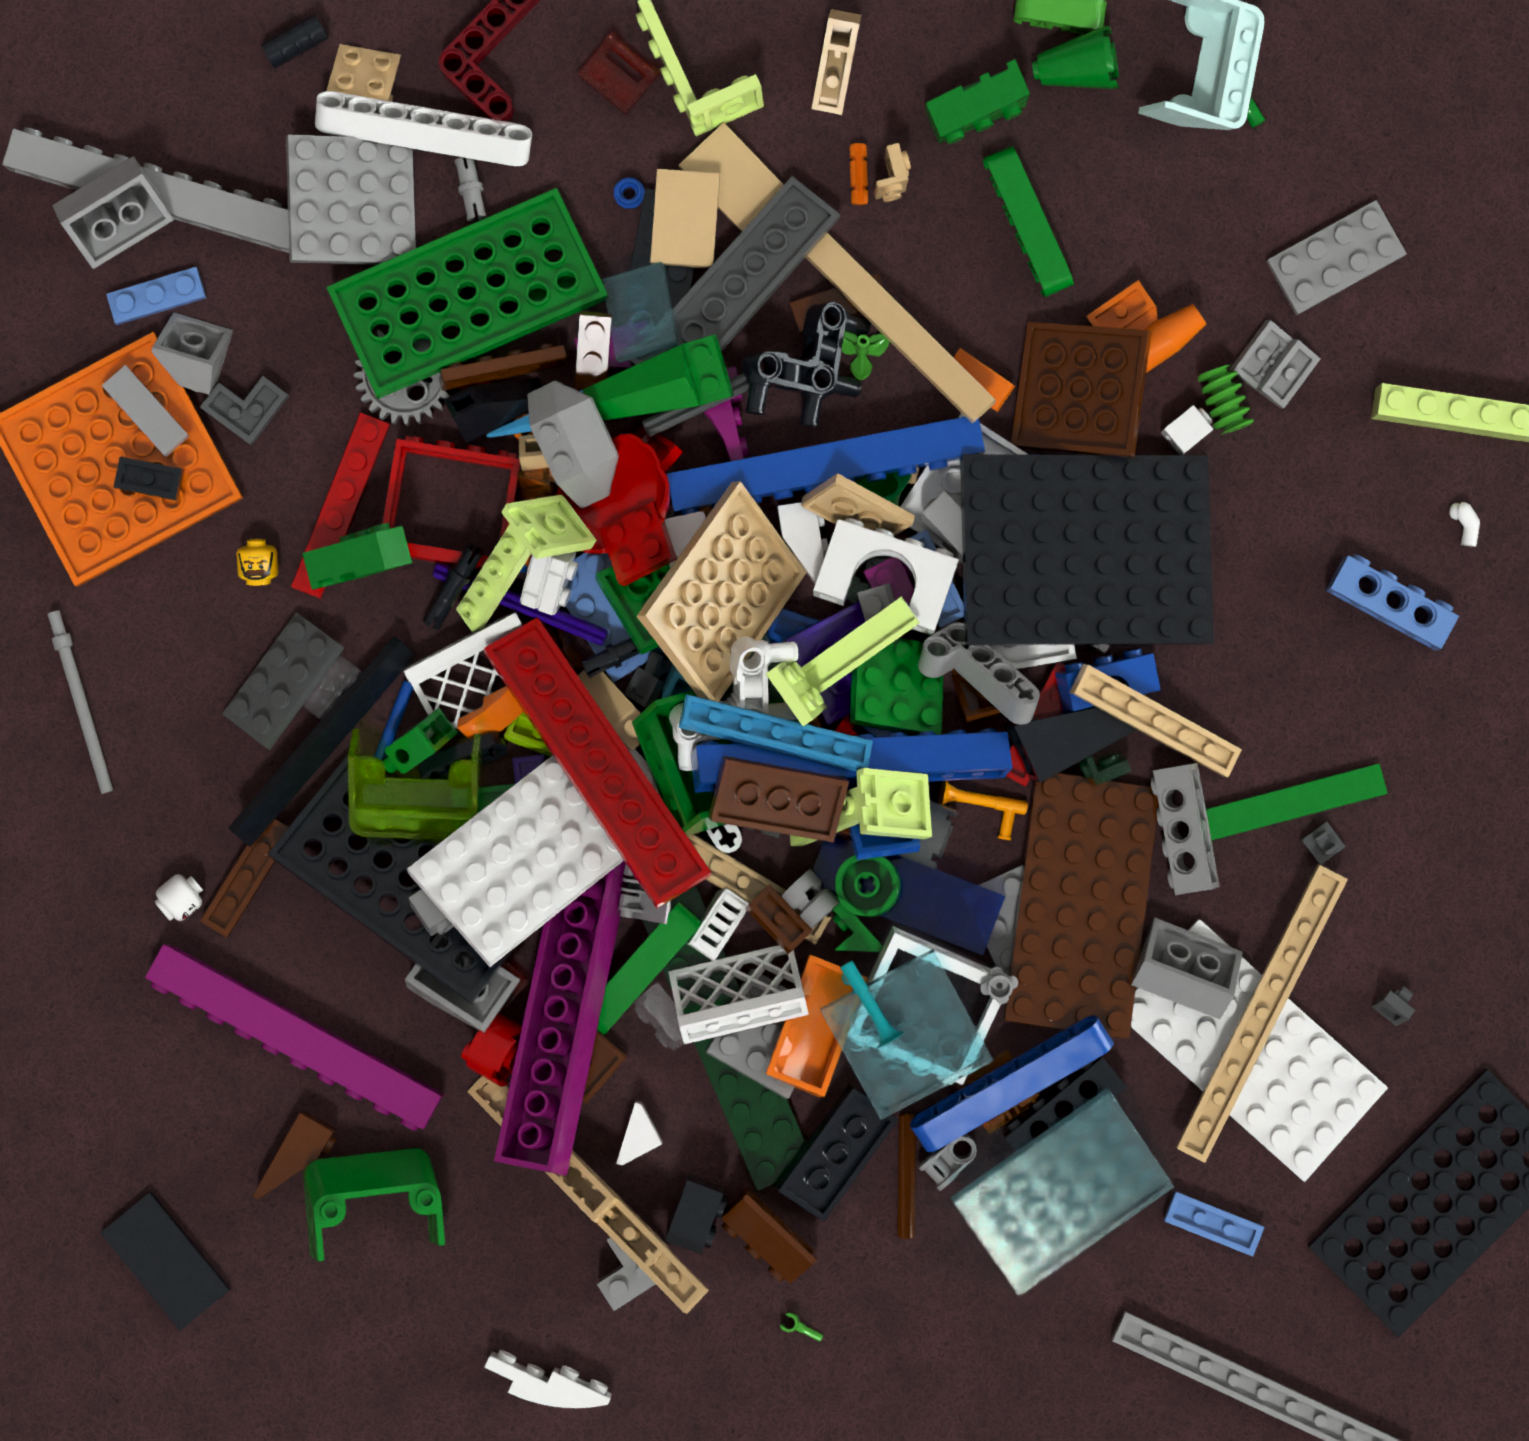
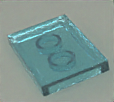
M662 262L602 279L608 294L606 298L608 313L612 314L611 335L615 358L618 363L679 346L666 271Z

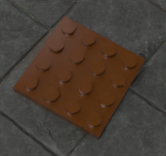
M1028 322L1011 444L1018 448L1134 458L1152 333L1148 330Z

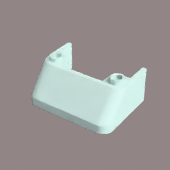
M1169 0L1187 6L1185 13L1187 29L1192 34L1203 37L1192 96L1186 94L1177 95L1170 101H1162L1139 107L1138 113L1181 127L1231 130L1241 127L1247 118L1264 29L1262 11L1254 5L1239 0Z

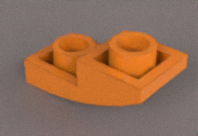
M960 348L953 358L996 399L995 404L991 408L998 412L1015 388V385Z
M507 686L483 697V707L459 718L457 729L469 740L488 732H500L519 717L523 710Z

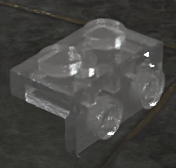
M340 654L303 706L322 720L363 671Z
M656 983L633 1002L637 1007L634 1011L645 1024L650 1022L657 1031L655 1033L656 1038L665 1048L670 1046L675 1051L684 1044L678 1024L675 1002L663 987Z

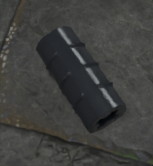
M314 13L306 19L300 20L299 23L292 27L286 28L285 31L276 36L273 35L272 38L260 45L275 69L298 55H303L305 51L316 47L329 37Z

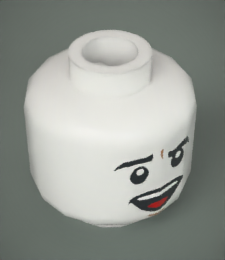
M176 874L156 890L158 899L154 902L170 921L173 918L183 921L201 907L202 899L199 893L203 889L192 876L186 880L182 875Z

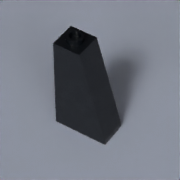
M1095 706L1077 711L1058 710L1034 715L1033 719L1027 724L1019 725L1012 721L1004 723L1029 778L1040 783L1137 730Z

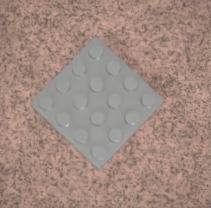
M289 134L286 136L289 260L291 263L378 265L416 249L412 148L361 140L356 137Z

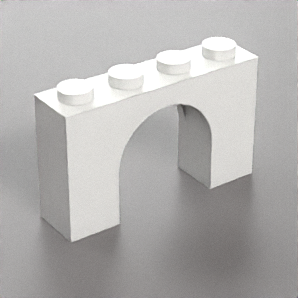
M846 518L845 521L838 519L813 590V596L843 606L853 576L863 562L876 556L894 557L902 561L910 569L914 578L915 590L909 608L920 623L912 629L933 635L959 559L953 558L954 554L945 549L936 548L935 551L923 548L924 544L912 538H906L905 541L894 538L892 532L882 528H876L875 531L864 528L862 522L852 518Z

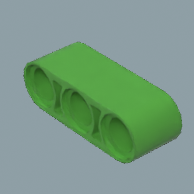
M1016 0L1013 21L1018 24H1022V21L1030 22V26L1052 29L1053 26L1061 27V31L1083 34V31L1091 32L1104 26L1107 2L1104 0Z

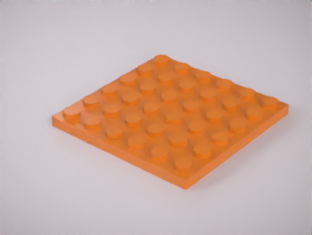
M154 332L0 413V446L76 587L243 499L239 488L185 387L177 384L152 353V347L158 339ZM124 365L128 366L190 436L167 457L161 453L102 387ZM125 457L183 469L184 473L178 501L115 489L113 486L119 458Z

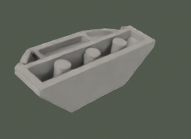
M557 380L528 393L530 428L557 485L581 509L610 496L619 454L593 398L563 385V383Z

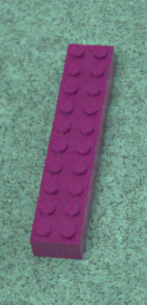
M625 861L621 862L543 925L495 1153V1162L567 1176L620 921L621 910H618L620 895L626 892L621 891V887H627V882L622 881V879H628L629 877L624 875Z

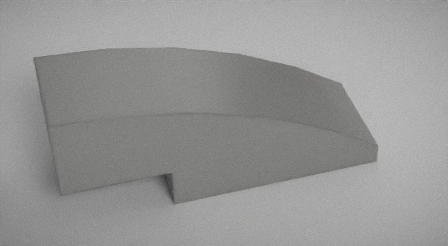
M944 491L922 512L920 520L943 541L942 545L952 552L954 557L963 564L962 511L960 506Z

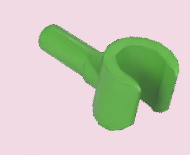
M792 1312L785 1314L794 1319L795 1325L793 1328H788L781 1323L780 1327L783 1331L793 1332L796 1330L819 1342L822 1340L823 1334L801 1323L798 1315Z

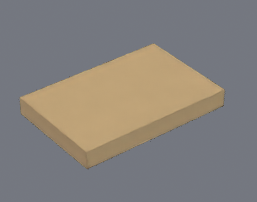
M724 122L679 164V168L682 171L720 173L718 209L741 232L784 186Z
M657 169L650 264L710 268L714 264L720 173Z
M838 473L804 495L801 502L803 508L835 525L838 519L845 521L846 518H852L862 522L864 528L873 531L876 528H882L892 532L894 536L913 525L915 518L914 514Z

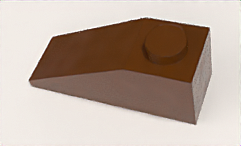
M304 1110L300 1112L252 1197L260 1199L304 1169L310 1161L320 1158L323 1153L329 1155L337 1141V1138L333 1137L336 1128Z

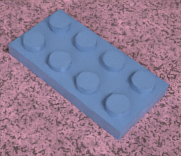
M584 553L574 559V562L579 563L574 579L568 581L567 588L572 591L566 607L571 615L605 628L608 631L603 645L588 641L595 654L605 650L606 645L611 643L613 646L630 636L595 580L596 573L612 566L608 554ZM659 646L643 655L638 654L621 662L622 666L618 668L613 666L607 669L606 672L613 683L636 670L637 667L647 663L653 651L662 654L663 650Z

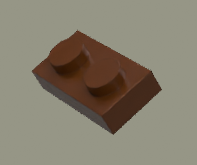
M770 884L745 907L787 954L792 952L813 931Z

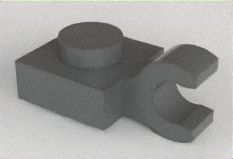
M653 651L648 658L645 669L637 667L624 695L647 708L658 699L666 683L660 677L670 670L673 663L666 655Z

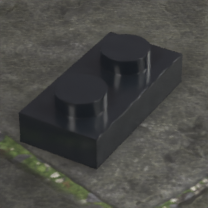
M120 457L113 487L115 489L178 501L184 470Z

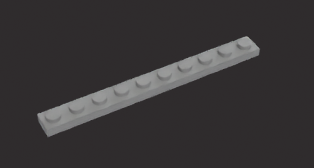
M1127 1311L1123 1312L1111 1338L1113 1342L1324 1441H1402Z

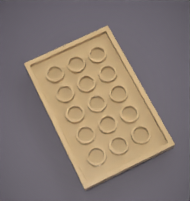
M731 482L637 614V618L699 698L719 702L733 682V674L730 671V655L733 643L741 637L761 640L805 576L806 571L742 482ZM753 651L745 654L743 660H748Z

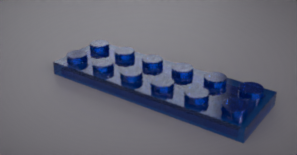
M838 834L835 835L834 842L823 841L812 870L822 880L821 887L823 889L830 888L836 896L835 878L838 869L844 861L855 855L852 841L846 840ZM899 855L883 856L896 867L901 878V892L895 905L880 916L984 955L1006 896ZM873 877L869 880L864 878L861 880V884L864 886L863 893H866L868 890H875L876 886L873 885Z

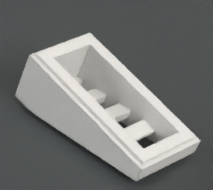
M726 888L717 891L701 918L702 925L691 936L687 944L712 961L716 960L747 911L745 907L749 903ZM722 904H725L726 906H728L729 908H731V909L734 910V911H733V912L730 911L729 909H727L726 907H724ZM716 913L725 917L728 920L727 923L715 916ZM709 924L722 931L719 935L708 928ZM703 934L716 942L715 945H710L701 939V936Z

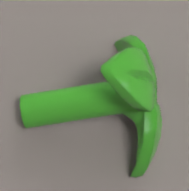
M844 332L842 352L845 355H857L851 362L850 369L858 380H864L871 374L873 365L867 358V355L879 357L888 348L890 341L882 333L873 334L869 337L866 335L858 337L853 333Z

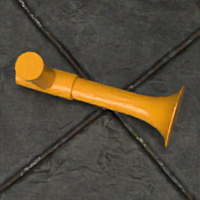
M942 781L938 803L941 805L947 802H964L1004 811L1000 833L997 838L1010 841L1015 813L1025 815L1028 807L1027 801L961 790L950 785L948 781Z

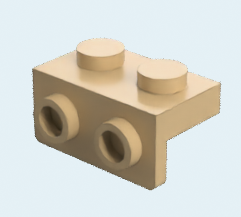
M899 143L886 146L884 161L889 178L876 181L875 199L883 198L884 202H890L901 198V193L906 192L911 166L907 151L901 152Z

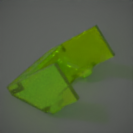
M353 729L348 753L349 826L351 830L362 837L445 840L478 814L481 775V734H474L471 760L454 762L449 769L448 780L387 778L385 765L380 759L374 756L360 755L359 729Z

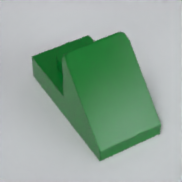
M841 903L832 909L835 915L831 919L843 932L847 929L852 932L834 950L882 951L883 946L855 914L845 909Z

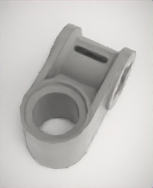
M966 1133L932 1152L920 1163L918 1169L920 1171L925 1170L937 1183L936 1188L941 1191L975 1158L977 1149L974 1139ZM958 1141H967L971 1145V1150L967 1155L959 1156L954 1153L953 1147ZM934 1165H936L942 1171L943 1174H941L940 1171Z

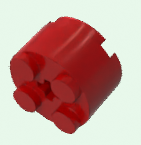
M498 1013L485 1033L477 1029L478 1032L473 1041L464 1047L461 1058L466 1061L467 1067L500 1087L506 1086L509 1082L505 1079L510 1074L512 1075L522 1025L502 1013Z

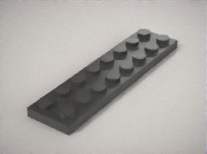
M792 176L628 358L629 363L635 366L681 344L714 334L717 336L722 352L840 219V214Z

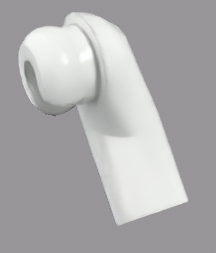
M1466 502L1461 504L1453 503L1449 511L1450 517L1455 520L1459 519L1463 525L1460 545L1476 547L1480 520L1471 505Z

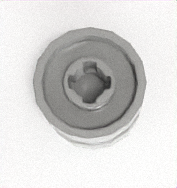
M810 868L781 897L792 909H799L801 911L800 917L812 929L840 901L830 888L823 889L821 887L822 880ZM807 895L811 896L813 899L810 901Z

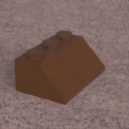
M748 1188L723 1212L721 1217L724 1221L721 1225L723 1229L734 1239L739 1235L747 1243L744 1248L756 1260L762 1257L771 1265L768 1271L778 1281L782 1282L786 1279L791 1284L817 1261L816 1252Z

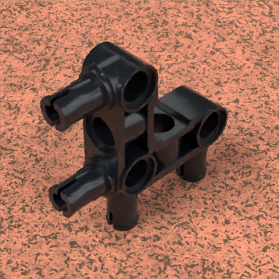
M837 302L812 305L807 310L803 326L805 338L802 357L793 359L789 358L786 353L767 351L751 353L744 358L742 371L746 377L747 384H749L745 412L754 415H765L768 388L774 387L801 394L803 403L799 425L819 427L822 401L826 400V397L836 393L854 398L860 394L861 381L838 375L844 332L867 335L871 328V322L866 317L848 313ZM825 312L827 314V323L824 319ZM761 360L764 364L763 372L760 369ZM815 374L818 377L817 385L814 381Z

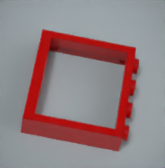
M405 436V440L396 439L382 524L389 523L390 529L395 528L407 453L511 470L505 505L517 502L522 472L520 459L516 458L517 454L502 450L498 451V455L485 453L486 448L467 445V450L454 448L455 443L436 440V445L423 443L424 438L417 436ZM504 516L502 521L500 538L504 534V531L508 524V521ZM407 543L410 556L414 559L443 562L452 565L457 563L462 554V551ZM483 555L475 569H482L489 556Z

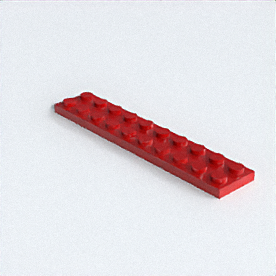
M539 618L533 619L486 646L484 654L656 909L710 877V869Z

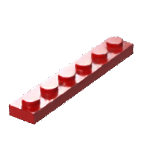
M360 412L305 552L339 543V537L348 534L390 428L389 423ZM302 558L291 588L322 599L326 587L312 590L304 558Z

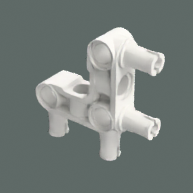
M751 637L737 639L731 647L730 655L733 693L725 701H719V703L788 720H798L786 702L768 703V677L766 675L770 663L798 660V647L795 641L768 644L767 641L754 640ZM755 651L750 659L743 660L745 654ZM683 703L671 710L669 720L673 726V739L678 743V767L681 770L691 771V755L699 741L722 738L678 728Z

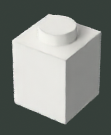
M1193 405L1168 425L1161 434L1179 455H1183L1213 430L1210 426L1212 420L1202 408L1197 410Z

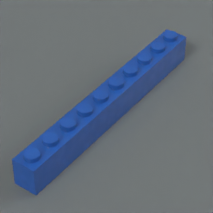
M966 417L667 473L674 514L681 513L682 516L699 512L700 509L710 507L713 509L731 482L741 481L755 502L759 504L762 503L761 498L774 495L775 500H782L793 497L792 492L805 490L807 494L837 473L853 482L862 478H867L868 482H876L886 479L885 474L898 472V476L901 477L916 474V468L929 466L930 471L944 469L948 467L947 462L960 460V456L963 454H984L985 447L979 418L972 424Z
M984 729L978 733L966 734L965 730H954L945 735H936L933 731H926L917 734V736H905L904 733H892L886 737L874 738L872 734L857 736L873 741L868 768L928 774V782L1005 778L1013 768L1008 732H997L996 729ZM705 741L697 745L691 755L695 793L715 792L723 756L844 777L848 779L849 785H857V774L855 771L734 741L730 744L719 745L716 741Z

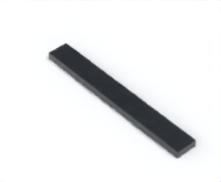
M394 636L228 829L251 847L416 655Z

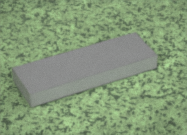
M124 365L102 385L165 457L190 437L128 366Z

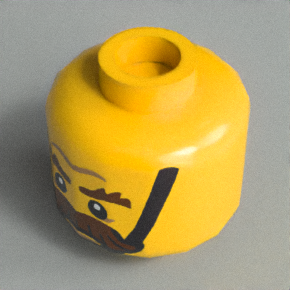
M249 539L246 546H242L237 550V573L242 580H246V585L271 584V579L277 577L279 573L278 552L274 546L266 545V539Z

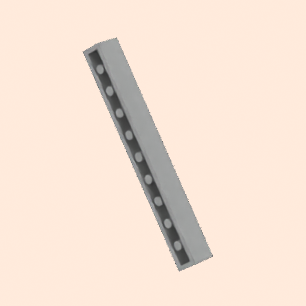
M24 127V131L13 129L2 165L9 171L77 191L129 158L119 154H114L113 158L102 155L103 151L98 148L84 145V148L80 149L72 146L73 142L68 139L54 136V139L50 140L43 138L42 132ZM144 163V166L141 167L174 220L289 253L288 210L281 208L282 203L268 198H264L263 202L252 199L250 193L234 189L233 193L223 191L221 185L205 180L203 185L192 182L191 176L180 172H174L173 176L162 173L161 167L150 163Z

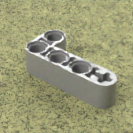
M952 623L929 636L924 641L918 662V669L923 675L937 678L955 669L1013 723L1019 725L1027 724L1033 719L1040 697L1039 690L992 646H965L964 623Z

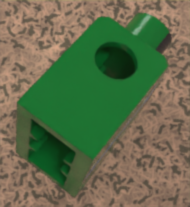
M437 708L385 748L386 755L381 759L382 765L390 773L399 770L400 773L405 774L438 751L458 732L441 709Z

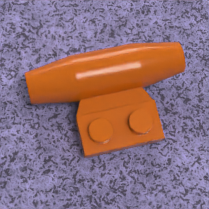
M1139 280L1086 316L1092 326L1150 331L1152 334L1146 373L1180 351L1207 325L1194 304H1190L1158 320L1157 307Z

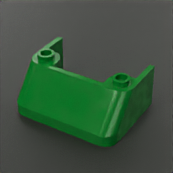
M404 1148L314 1159L306 1165L303 1172L309 1250L310 1257L313 1259L324 1261L322 1228L334 1227L342 1222L346 1214L345 1199L408 1192V1202L414 1212L420 1215H427L429 1241L438 1246L445 1245L441 1194L430 1157L424 1150Z

